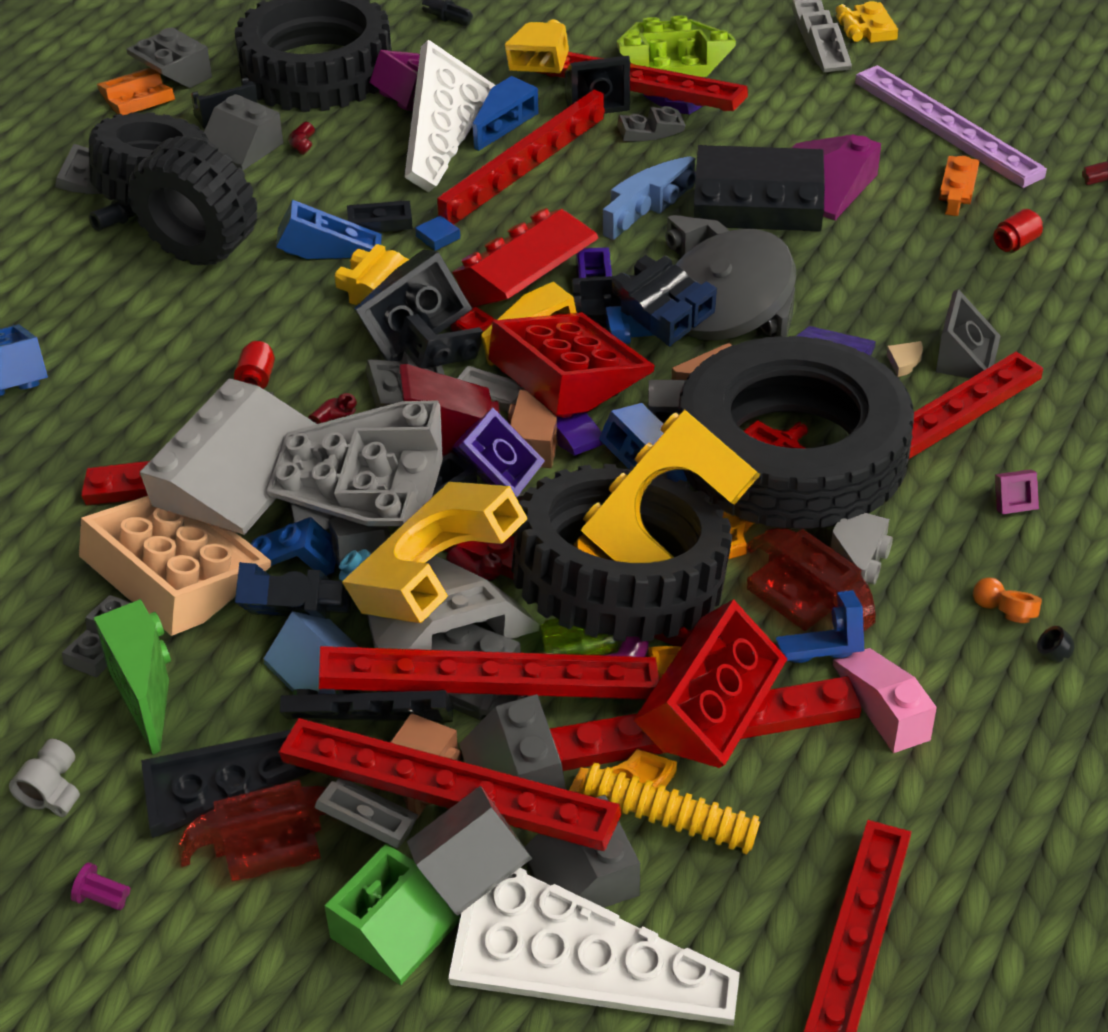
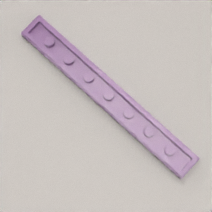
M877 65L856 74L855 84L970 156L980 160V162L1018 186L1025 188L1045 178L1047 168Z

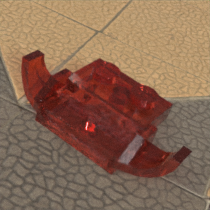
M780 528L770 529L747 543L746 550L752 553L759 548L769 554L768 564L747 578V590L802 630L806 631L832 612L833 607H838L837 592L850 590L855 592L863 606L864 631L876 623L873 596L868 584L861 576L862 569L804 529L798 532Z
M300 780L214 801L215 809L196 818L182 834L179 842L181 867L190 865V858L197 849L210 844H214L216 857L226 855L232 882L245 878H255L264 873L286 867H296L306 862L320 859V852L314 832L321 830L319 816L326 813L314 807L327 787H302Z

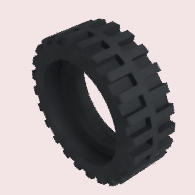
M263 0L257 3L256 9L250 8L245 12V18L238 20V27L235 28L234 32L241 79L247 77L249 82L252 81L255 84L257 100L264 98L265 104L272 107L279 104L284 110L301 108V112H310L311 108H321V111L330 110L331 106L339 105L342 108L349 106V102L353 100L358 102L365 100L366 94H375L380 90L369 83L380 50L392 51L388 15L385 10L381 11V6L377 2L370 3V0H271L269 2ZM312 44L344 46L336 50L315 54L285 52L296 47Z
M604 464L603 468L592 469L590 465L579 466L578 471L571 473L567 469L555 472L554 479L544 477L537 481L536 488H528L524 493V499L519 502L528 519L515 531L511 572L514 573V585L517 589H522V598L527 604H538L537 612L545 618L550 616L558 618L559 625L569 630L573 626L584 629L587 636L597 638L598 633L613 635L614 641H625L626 637H639L642 642L653 641L654 635L664 634L666 638L677 636L682 627L689 631L693 630L701 617L712 612L715 606H719L722 597L732 534L730 533V522L727 518H723L724 511L718 504L710 505V497L703 491L694 492L690 490L691 484L681 479L677 482L667 479V474L663 473L657 476L644 491L640 513L647 532L674 558L651 563H628L608 560L586 553L569 543L576 541L584 534L580 530L586 524L583 518L590 508L597 502L602 505L612 494L609 491V487L615 479L623 472L628 475L635 466H630L629 470L618 469L615 464Z

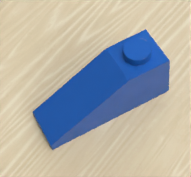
M513 76L492 87L473 122L474 149L477 151L483 149L539 114L538 88Z
M292 200L278 227L276 248L283 250L287 254L297 255L305 259L351 258L357 249L370 252L376 244L381 245L382 234Z
M643 403L619 408L610 412L599 440L630 470V466L638 464L634 459L640 450L649 442L654 445L664 434L660 430L663 423ZM684 470L665 472L667 479L675 482L680 479L685 482L687 481Z

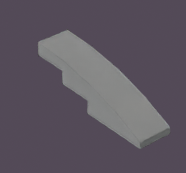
M793 0L792 10L799 30L812 57L823 73L850 70L852 64L838 23H833L829 10H824L822 1Z

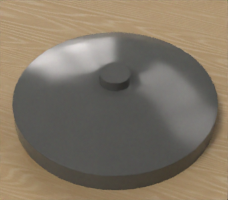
M738 229L708 238L688 251L676 265L681 267L690 278L701 285L707 281L717 287L715 313L695 328L691 326V331L686 335L701 340H724L748 333L771 319L790 297L796 281V266L787 245L776 235L763 230Z

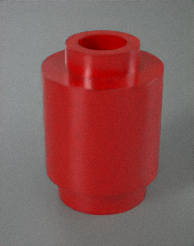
M1022 209L998 224L997 229L993 233L994 241L1004 252L1017 251L1041 236L1043 231L1042 220L1034 211Z
M252 341L243 347L234 372V379L259 386L262 389L266 388L275 362L272 348L262 341Z

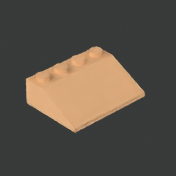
M149 496L81 518L79 557L131 602L141 599L149 614L152 612L157 613L163 629L171 636L205 623L236 597L239 562L256 563L264 571L271 567V560L236 532L153 507Z

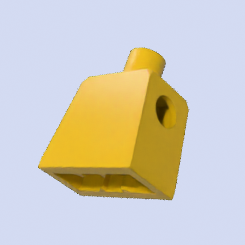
M554 19L549 20L547 23H526L505 43L509 70L561 73L569 51L566 26Z

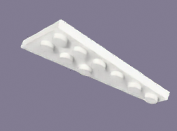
M429 40L421 46L404 176L427 192H430L438 185L448 168L450 159L457 153L459 144L465 139L473 126V122L491 88L496 86Z
M519 868L461 913L448 979L450 985L734 1026L740 973L689 948L682 949L658 937V933L643 926L640 929L620 919L618 914L558 885H549L528 875L526 870Z

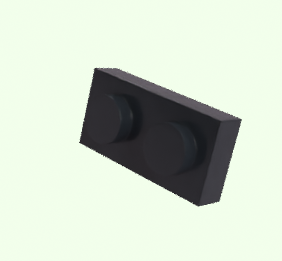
M410 200L347 205L348 221L372 231L399 232L413 229Z

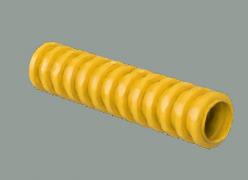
M595 762L589 767L581 794L595 798L606 795L608 801L620 804L624 814L628 815L631 811L639 819L644 815L649 817L648 822L655 823L656 820L662 821L661 826L668 828L669 824L675 826V831L681 832L683 828L689 830L688 835L694 837L695 833L702 835V840L708 841L710 837L716 839L715 844L717 845L725 842L729 844V849L734 850L736 846L740 847L744 854H748L752 850L760 825V821H758L759 816L753 815L751 819L745 817L746 813L740 810L739 814L732 812V807L726 806L725 810L718 808L719 803L717 802L708 805L705 804L706 799L700 797L696 801L692 799V794L686 793L684 797L679 795V790L677 789L669 792L666 791L665 785L660 784L657 788L652 786L653 782L650 780L642 783L639 782L640 778L634 775L632 779L627 778L626 773L623 771L615 774L613 773V768L610 767L602 770L600 769V764Z

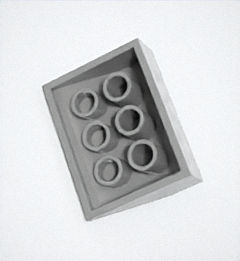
M229 378L140 471L150 502L153 507L245 535L276 499L268 495L267 489L287 432L313 426L316 423L261 387Z

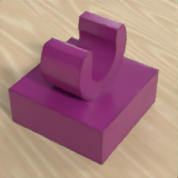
M1030 469L995 474V494L997 511L999 513L1008 514L1039 509L1036 471Z

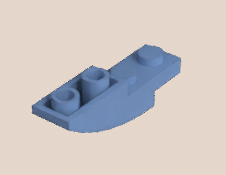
M689 156L655 165L629 177L611 189V203L603 209V236L614 240L649 210L660 214L668 206L674 204L681 195L695 184V158Z

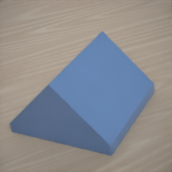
M292 611L263 659L264 664L292 692L295 689L317 690L318 694H335L334 689H319L320 646H358L330 619Z

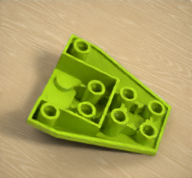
M682 15L672 16L670 21H660L658 17L643 18V22H636L617 40L619 52L623 56H629L632 64L699 77H707L736 46L735 38L728 31L719 30L692 19H687V16Z

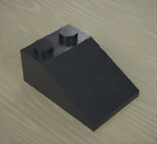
M425 249L396 268L354 308V311L385 361H401L403 358L404 350L398 343L406 316L418 314L437 335L472 310L440 253Z

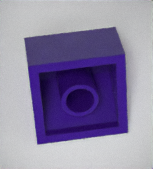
M491 408L474 423L451 448L460 459L477 470V475L485 484L510 486L516 498L545 462L494 408Z

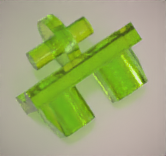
M558 618L545 620L544 624L541 625L544 654L601 655L618 651L617 641L613 640V635L598 633L597 638L587 636L584 629L573 626L569 630L560 626Z

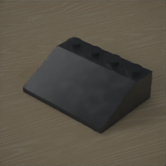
M698 145L694 218L716 220L726 228L821 231L825 194L823 149Z

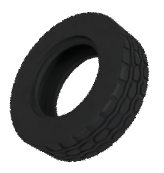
M799 336L766 337L741 342L720 350L717 354H713L701 362L700 366H697L688 376L680 392L678 415L685 409L760 474L759 478L734 505L697 473L684 470L687 480L695 490L703 491L710 497L709 502L711 504H718L724 512L732 516L735 515L740 519L784 529H813L835 526L842 518L848 520L864 514V512L869 514L882 506L884 501L887 502L898 490L906 475L914 423V410L910 394L900 379L887 366L878 362L872 356L850 346L824 339ZM801 412L828 419L840 425L848 432L849 436L837 443L817 448H786L754 439L743 432L739 426L748 419L763 414Z

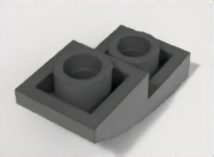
M669 106L662 108L650 107L648 117L639 114H632L630 116L619 115L617 127L623 141L661 139L684 131L686 126L679 110Z
M109 595L85 617L87 630L62 652L63 665L97 678L107 665L93 617L127 605L130 602Z

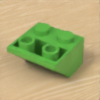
M387 843L324 905L330 938L399 985H402L460 922V915L457 916L419 870L415 862Z

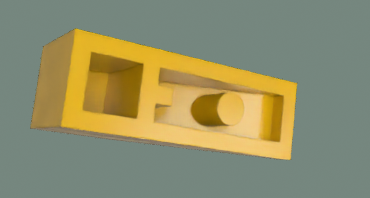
M553 281L524 294L497 320L577 312L574 297ZM491 325L481 334L487 363L493 366L495 364L488 359Z

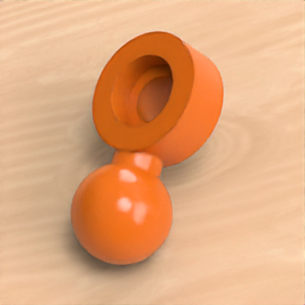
M991 577L979 580L973 588V598L979 606L987 609L998 607L1000 611L1006 613L1005 618L1010 621L1029 623L1030 618L1039 617L1042 599L1038 596L1020 591H1005L1002 583Z

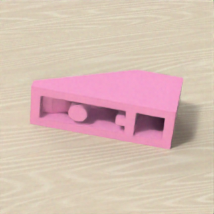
M871 648L864 649L863 652L852 653L848 657L833 660V666L841 677H849L861 707L893 753L931 740L937 707L914 676Z

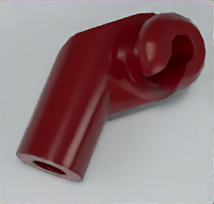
M305 121L289 135L288 142L293 150L297 149L301 155H305L311 149L312 142L308 138L315 133L314 126L310 122Z
M343 393L338 398L326 400L307 418L316 424L353 415L356 411L357 400L352 394Z

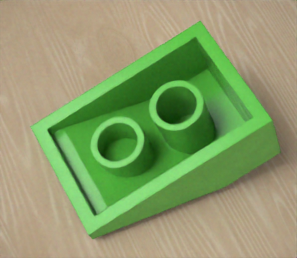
M139 599L93 618L109 675L149 750L154 755L161 751L169 686L165 664L170 663L171 658L162 639L159 640V636L164 635V629L157 613L152 612L149 614L142 600Z

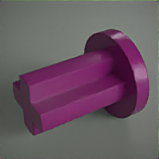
M87 862L80 869L73 883L71 900L76 903H82L86 898H89L116 910H122L131 889L129 886L98 875L97 865Z

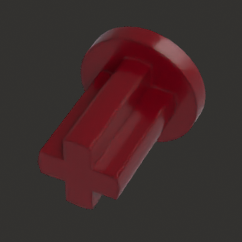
M1108 157L1105 162L1084 167L1082 177L1085 178L1086 185L1108 180Z

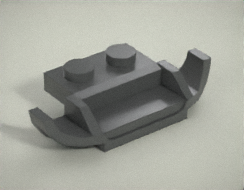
M474 624L454 628L448 632L436 633L432 637L431 650L521 653L519 642ZM448 693L453 703V709L479 720L484 715H488L495 706L532 696Z

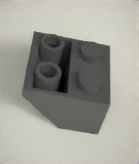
M173 27L163 29L159 34L148 39H142L137 44L126 49L128 55L188 88L212 78L208 47Z

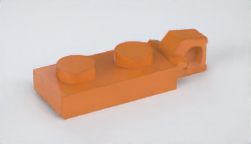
M967 156L948 157L939 200L947 201L945 215L958 216L961 203L971 204L980 160L971 159Z

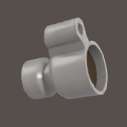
M48 739L37 753L38 759H30L23 764L10 781L9 789L12 795L25 806L39 810L46 807L57 816L65 817L80 797V793L74 785L68 783L60 774L66 773L76 757L73 750L64 742L57 739Z

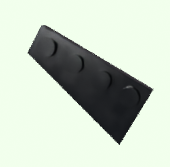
M295 689L293 690V695H281L280 713L286 719L406 721L410 714L413 713L431 721L453 722V703L446 690L377 691L374 693H360L356 690H335V694H318L317 690Z
M291 730L141 760L149 828L152 838L313 772V770L282 762L279 750Z

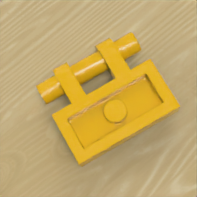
M869 1L865 4L854 5V11H851L850 8L843 4L836 7V19L840 25L844 26V32L847 37L853 39V41L859 42L865 37L868 38L870 43L897 40L898 28L881 2Z

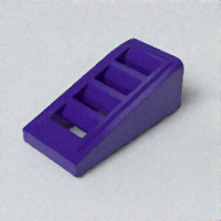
M609 247L584 248L576 253L577 278L612 276ZM590 268H602V269L585 270V269H590Z

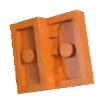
M152 68L143 69L97 84L103 98L117 114L128 115L129 113L175 100L173 89L163 84L160 73Z

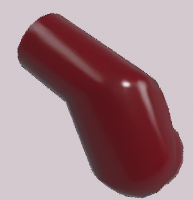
M456 546L449 551L446 557L448 562L488 581L498 578L502 572V560L494 553H490L489 556L487 554L483 555L481 560H473L462 547Z

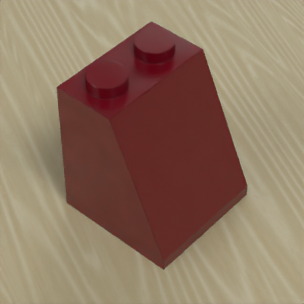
M400 364L403 401H439L442 456L450 452L458 456L451 449L453 445L491 408H494L500 414L498 401H491L489 388L409 364Z

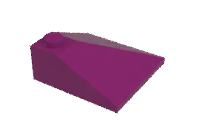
M854 134L799 142L792 147L823 149L825 176L823 217L836 220L878 175L881 143L870 140L866 136Z

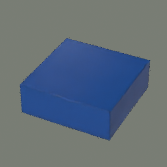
M441 215L415 227L416 237L434 251L460 239V229Z

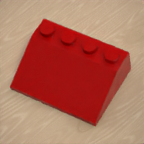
M583 312L492 321L488 359L501 372L507 374L518 386L527 390L558 417H571L574 413L588 412L654 372L655 365Z

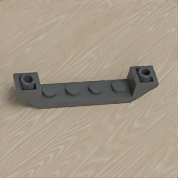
M672 215L667 217L665 239L669 248L683 257L701 242L729 230L716 220ZM795 287L783 307L771 319L760 326L766 335L770 337H788L794 310Z

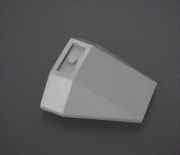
M402 401L287 432L267 489L268 495L366 526H402L433 496L443 460L439 401Z
M436 555L426 563H429L448 597L424 621L415 623L367 614L374 648L431 650L433 634L448 632L454 628L486 621L497 634L509 639H515L522 635L539 631L537 621L516 600L488 580Z

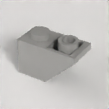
M865 512L848 520L842 518L840 522L836 523L832 531L830 560L849 588L855 592L856 596L860 597L863 596L868 583L875 585L881 569V562L879 560L880 558L887 559L893 542V537L887 535L889 519Z

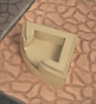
M922 342L888 346L887 357L897 377L911 373L913 367L921 361L923 352Z

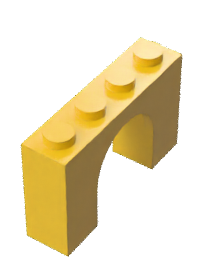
M684 409L680 415L675 412L666 420L660 429L664 434L654 445L649 442L640 450L634 459L638 464L628 475L623 472L615 479L609 487V491L612 494L602 505L597 502L590 508L583 518L586 524L580 531L614 561L651 563L674 558V556L647 532L640 513L644 491L657 476L671 470L692 471L701 476L730 503L735 505L759 478L760 474Z
M448 482L350 573L342 583L362 614L421 623L448 597L429 563H426L428 560L453 545L467 541L502 544L528 518L510 486Z

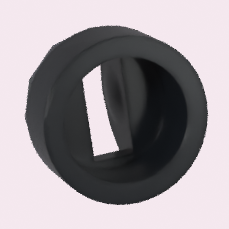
M1052 626L1046 629L1037 642L1038 651L1054 662H1062L1064 658H1070L1075 648V643L1070 634L1060 626Z

